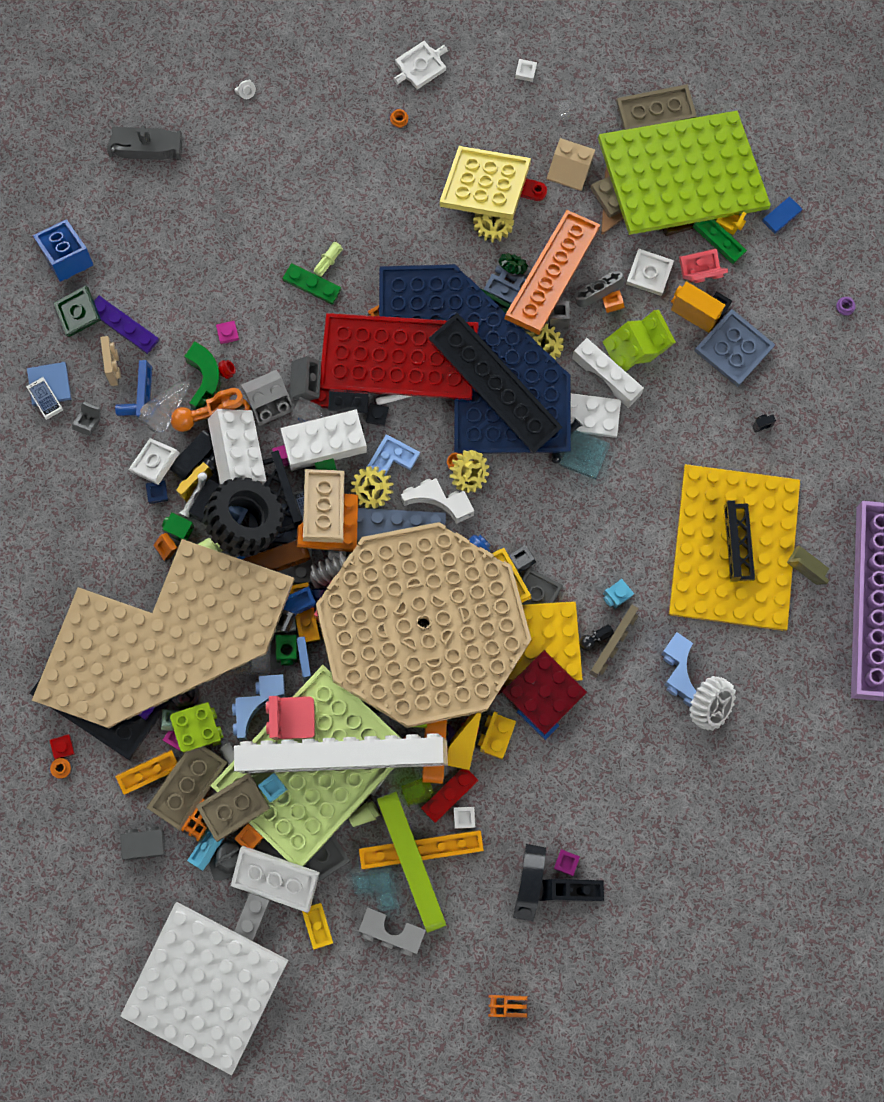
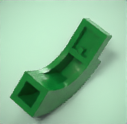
M194 341L184 358L187 364L198 369L203 375L201 386L189 402L191 409L196 410L205 407L208 397L212 398L219 392L221 378L213 355L204 346Z

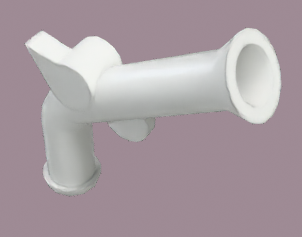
M206 473L198 474V484L184 509L179 512L188 518L190 515L189 509L206 483Z

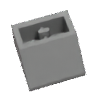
M277 370L241 385L259 426L295 411L282 377Z

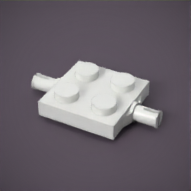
M423 41L395 59V64L402 72L393 78L395 83L398 85L407 79L416 89H419L446 71V66L440 59L441 55L448 52L445 45L434 50Z

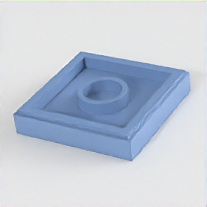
M66 362L27 368L29 385L44 377L58 402L72 400ZM31 395L32 405L38 406Z
M299 637L297 644L304 683H306L312 675L305 637Z

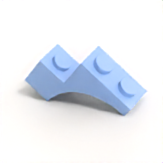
M676 632L661 654L666 663L677 666L664 685L670 694L674 696L678 694L684 699L683 702L691 707L692 704L690 702L697 691L692 686L688 677L687 657L693 643Z
M283 674L259 676V682H256L255 685L256 694H260V696L235 698L236 703L232 704L233 716H236L237 723L233 724V733L239 741L247 740L249 724L256 712L269 701V696L285 698Z

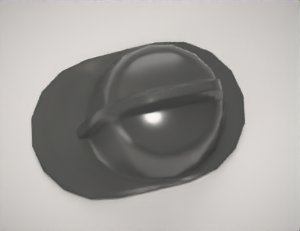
M235 839L223 842L209 862L215 881L228 879L234 874L239 851L242 847Z

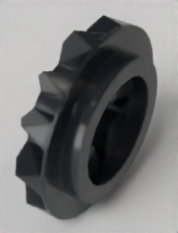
M196 686L185 692L188 697H182V694L172 697L171 702L175 704L176 708L182 710L194 707L199 699V687Z

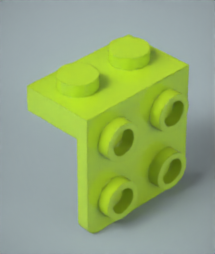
M209 702L172 713L170 716L179 748L183 753L209 744H213V747L220 745L221 738H224L221 727H216L214 720L218 718L214 707L210 708Z

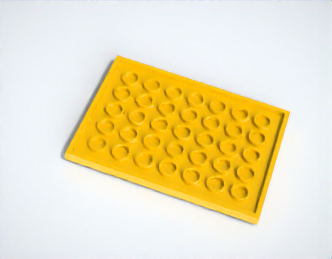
M684 465L669 606L670 616L787 631L793 567L787 561L795 547L800 489L799 479ZM727 500H735V504H748L755 573L754 581L730 582L724 505ZM736 509V516L739 521L744 517V509ZM738 526V537L742 540L746 536V531ZM740 545V557L744 559L748 555L747 549ZM742 564V576H750L749 569Z

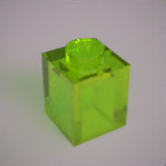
M422 778L401 786L408 807L431 799V793H434L431 784L422 782Z

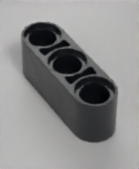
M204 429L171 465L170 470L180 479L186 480L192 474L194 468L200 466L201 462L211 455L213 445L209 429Z

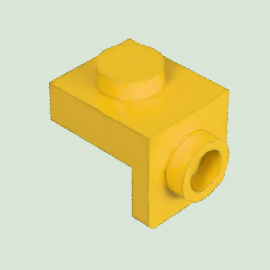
M743 211L741 216L733 215L718 218L716 222L728 233L734 235L737 229L741 231L745 225L746 220H744V217L747 213Z

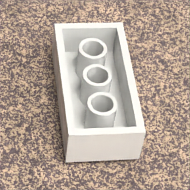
M217 409L208 418V424L220 484H223L228 479L233 481L235 477H242V480L247 477L252 478L254 482L258 480L263 485L267 480L252 410Z
M357 409L281 428L291 471L314 466L316 462L332 458L338 460L367 452V445Z

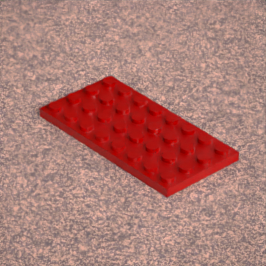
M326 313L320 389L472 400L473 388L428 340L432 334L447 322L446 320ZM467 322L478 334V322Z

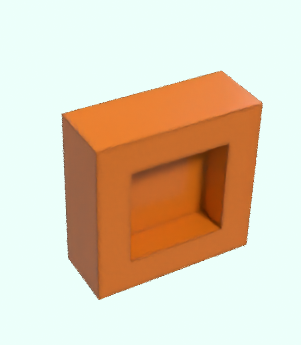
M620 290L602 298L606 313L625 308Z
M168 533L161 534L153 545L164 561L171 558L177 550V546Z
M248 823L234 839L241 846L254 849L264 837Z

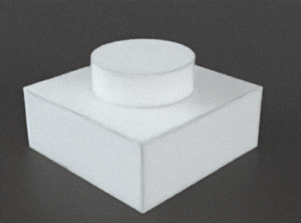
M519 59L515 79L533 82L537 62Z
M474 807L454 808L455 829L475 828Z

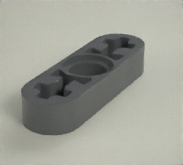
M612 271L581 288L574 294L576 304L579 307L589 306L621 288L625 283L623 273Z

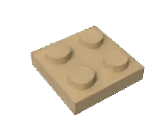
M108 336L100 337L105 375L110 385L116 386L118 385V379L121 378L120 368L117 366V361H119L118 351L115 349L114 342H111Z

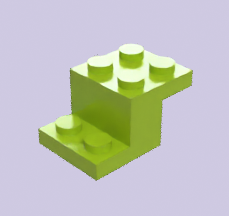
M654 310L643 320L627 321L602 341L610 358L625 372L635 364L651 362L676 343L660 310Z

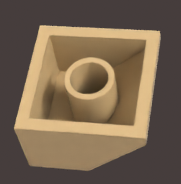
M560 138L547 180L582 191L593 162L595 149Z

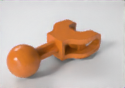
M230 388L219 391L214 397L207 399L206 407L193 411L186 407L175 409L171 413L170 423L175 430L186 432L194 426L196 421L209 418L217 409L236 410L240 406H245L244 410H251V407L243 399V394L239 389ZM232 395H237L235 400H230Z

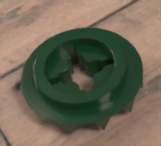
M502 254L498 261L505 271L512 274H524L528 269L526 260L521 259V256H516L515 254Z

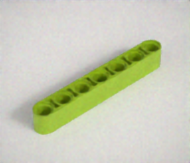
M395 791L377 798L426 932L429 933L447 926L397 792Z

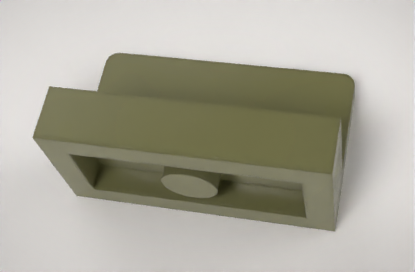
M797 546L787 563L814 584H828L829 579L825 575L830 568L804 548Z

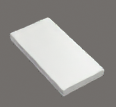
M242 846L239 851L231 886L308 913L320 872Z

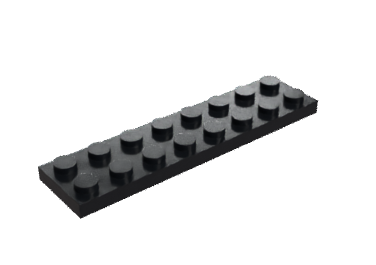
M458 313L428 338L434 347L533 454L562 429L558 421Z

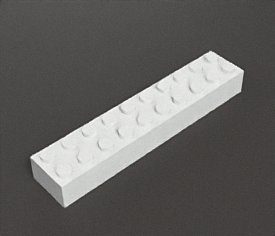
M412 734L406 735V739H400L397 735L385 736L384 740H380L377 736H366L364 740L360 741L356 737H344L343 741L335 740V738H323V742H318L315 739H302V743L294 740H281V744L266 740L261 741V745H257V743L252 741L240 742V745L234 746V771L243 774L448 766L447 740L439 734H427V738H421L419 735Z

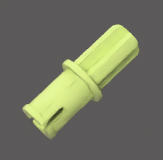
M333 242L328 251L321 255L322 259L314 269L315 274L321 277L330 265H334L336 257L343 250L340 244Z

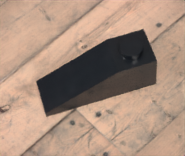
M545 879L542 880L539 901H604V880Z

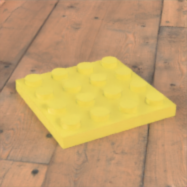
M459 146L440 199V207L513 220L529 171L531 158Z

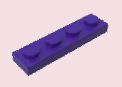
M100 295L94 300L101 321L146 354L159 341L158 337Z

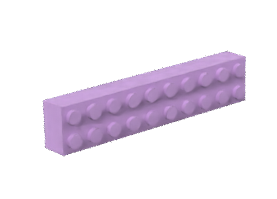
M862 501L856 507L851 698L884 701V503Z

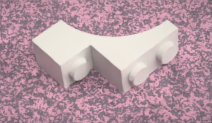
M436 478L433 480L427 479L416 488L409 487L401 494V501L404 506L413 503L436 505L445 510L454 519L456 524L474 516V509L465 491H455L448 495L449 498H446Z

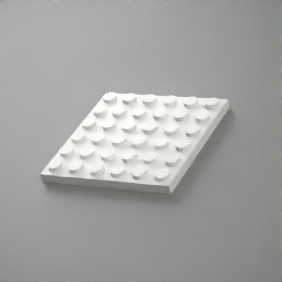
M176 902L123 1009L121 1017L232 1075L289 960Z

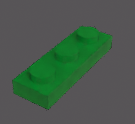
M714 219L694 223L693 228L732 265L746 253L747 250Z
M293 263L290 264L282 278L284 282L331 305L334 304L342 290L340 286Z

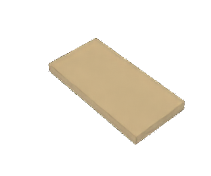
M305 469L303 541L343 543L344 471Z

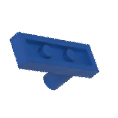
M139 360L137 404H116L115 413L117 416L136 415L141 421H149L152 366L147 360Z

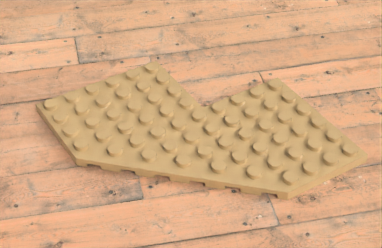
M182 539L153 613L78 587L32 701L103 727L111 728L123 720H128L151 707L168 701L174 696L181 695L204 682L221 676L225 672L234 670L257 657L266 655L295 579Z

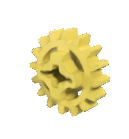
M475 213L476 218L473 219V224H475L474 230L478 231L479 237L484 235L485 241L491 238V242H494V239L497 238L500 242L502 236L507 238L508 232H512L514 220Z
M546 324L537 337L536 335L538 334L532 331L527 332L540 347H542L541 342L545 339L543 349L547 353L551 352L549 355L555 360L556 357L560 358V351H563L564 347L561 344H563L564 340L559 338L560 332H554V326L548 329V324Z
M464 450L463 455L457 454L458 460H453L452 462L455 465L450 467V470L453 471L450 478L454 479L452 484L457 486L456 489L467 493L470 491L476 492V488H482V482H487L485 476L489 475L486 472L489 465L485 464L487 458L482 457V453Z
M371 466L366 467V471L360 469L361 475L355 474L354 477L357 480L351 482L355 486L354 489H351V492H356V495H358L360 499L359 505L366 503L365 508H370L372 505L373 509L378 508V504L384 506V500H390L388 494L393 493L389 486L394 484L388 482L391 476L384 475L386 470L379 472V467L377 466L373 470ZM374 485L375 489H370L369 486Z

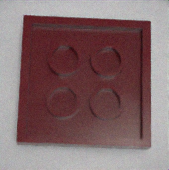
M545 650L502 691V694L544 736L587 693Z

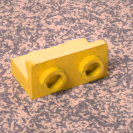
M495 711L493 716L488 715L485 727H488L486 735L481 734L478 743L481 746L480 752L503 760L516 721L498 715V712Z

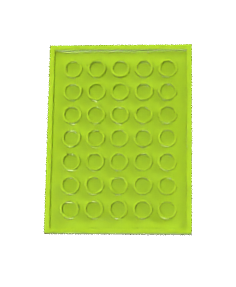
M738 111L603 133L598 136L602 154L629 235L740 215L743 211L751 213L767 210L771 206Z

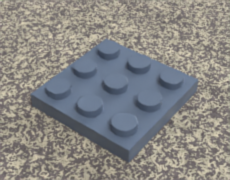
M731 309L694 351L739 387L775 347V344Z

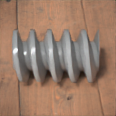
M341 552L339 553V560L335 555L332 556V563L327 558L325 559L326 565L321 561L318 562L319 568L312 564L310 578L314 587L319 589L321 586L328 585L335 575L338 574L348 557H345Z

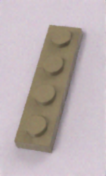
M633 604L630 606L590 671V675L595 678L598 674L603 675L608 667V664L605 662L609 657L613 659L619 649L615 646L619 640L624 641L629 633L626 631V628L629 624L633 626L639 615L636 612L639 608Z

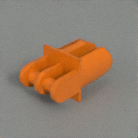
M196 808L183 825L181 831L188 832V836H194L198 842L208 829L206 823H203L204 819L201 814L196 818L199 814V810ZM192 820L196 822L193 828L189 826ZM199 825L203 827L200 833L196 831Z
M489 995L488 998H491L490 1005L488 1004V1007H490L488 1017L527 1018L528 1013H507V1009H527V1005L507 1004V1000H528V996ZM497 998H503V1005H497ZM497 1007L503 1008V1014H497Z

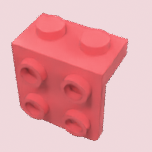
M717 249L679 256L682 277L689 280V282H704L706 277L712 279L722 278L724 273H728V268H720Z
M269 696V701L266 702V713L269 714L266 732L270 738L279 740L313 738L315 736L313 697L280 698L278 696Z

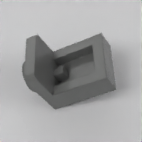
M83 402L81 404V412L72 424V430L90 436L100 422L101 408Z

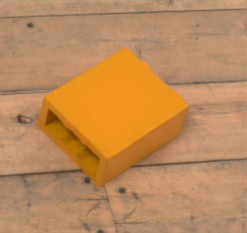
M687 281L683 287L678 286L671 301L673 304L671 310L708 333L712 331L725 307V304Z

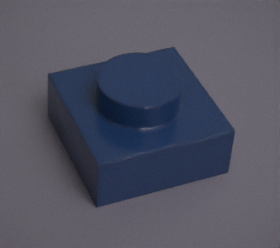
M165 480L161 481L159 485L153 482L146 483L149 504L169 501Z

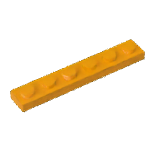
M481 830L415 840L422 860L484 851ZM393 843L359 848L361 869L401 864Z

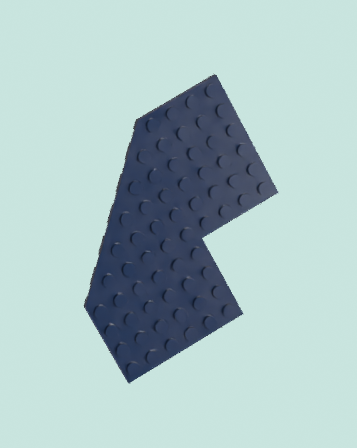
M456 264L380 266L379 316L448 321L458 313L466 322H478L479 337L562 426V429L535 453H571V375L551 355L541 348L520 326L505 320L506 313L467 277ZM474 389L472 400L454 399V453L463 454L464 450H473L482 454L532 453Z

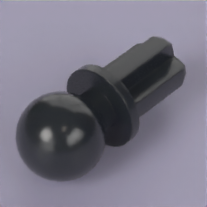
M607 624L596 631L592 630V636H582L579 644L583 650H591L595 646V642L600 645L601 641L612 636L614 631Z

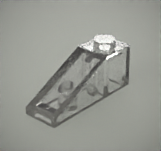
M188 381L176 383L147 402L141 408L138 420L154 433L166 431L172 420V414L181 403L190 383Z

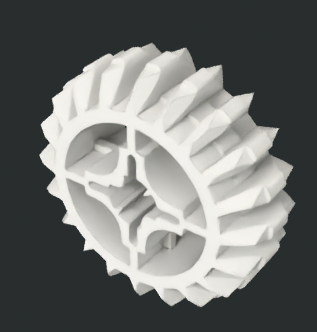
M715 676L707 678L705 682H702L701 687L697 688V692L693 695L694 698L690 702L692 704L689 709L692 722L702 729L712 731L715 728L718 729L721 724L724 725L725 720L729 719L728 715L732 712V707L735 705L733 703L736 699L734 695L736 690L733 689L734 685L722 677Z

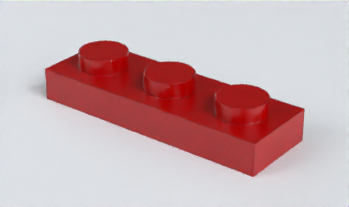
M461 769L421 810L436 823L479 780L469 770Z

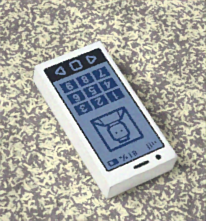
M44 377L26 386L46 420L63 411Z

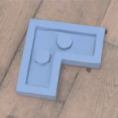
M386 434L367 467L371 466L373 470L377 466L379 467V472L386 470L385 476L393 462L411 470L420 452Z

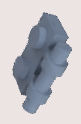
M497 265L495 272L500 274V276L492 274L484 290L511 305L521 289L520 287L524 284L526 276L509 273ZM508 278V279L514 281L515 284H512V283L506 281L505 279Z

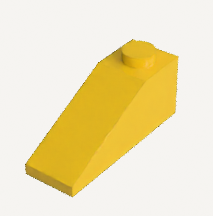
M481 712L471 714L452 737L450 746H447L448 766L470 770Z

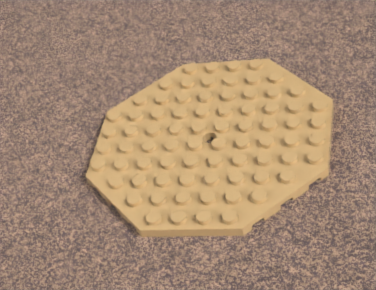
M440 522L362 537L356 548L342 565L338 574L335 575L323 596L316 603L333 683L406 728L487 711L531 641L512 566L505 561L502 562L497 559L492 553L482 547L479 548L470 543V540L457 532L450 531ZM426 619L429 625L426 628L421 627L418 621Z

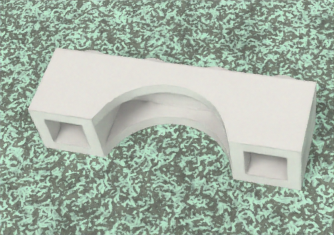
M588 338L574 350L572 359L584 370L591 371L602 378L611 388L614 396L621 400L627 408L641 396L644 387Z

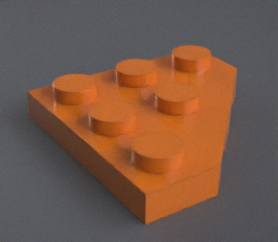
M344 493L343 543L303 541L302 522L297 528V547L353 552L357 546L358 495Z

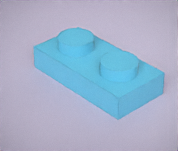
M208 828L187 861L203 871L217 848L221 845L222 840L216 842Z

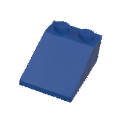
M67 219L33 235L41 252L60 282L94 265L86 246Z

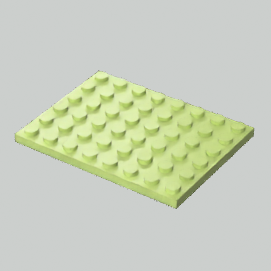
M322 665L293 696H310L314 698L315 736L313 738L274 740L267 735L265 726L252 742L257 743V745H261V741L266 740L277 742V744H281V740H294L302 743V739H315L318 742H323V738H335V740L343 741L344 737H356L360 741L364 740L366 736H377L380 740H384L385 736L388 735L400 736L358 697L333 683L331 672ZM233 761L210 786L216 792H219L246 774L234 771ZM394 768L251 773L257 786L270 775L276 773L288 790L272 803L263 794L271 809L249 822V824L288 862L304 867Z

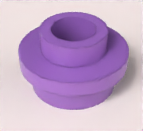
M842 297L838 300L836 309L842 315H850L855 310V302L850 297ZM842 305H848L849 309L843 308Z

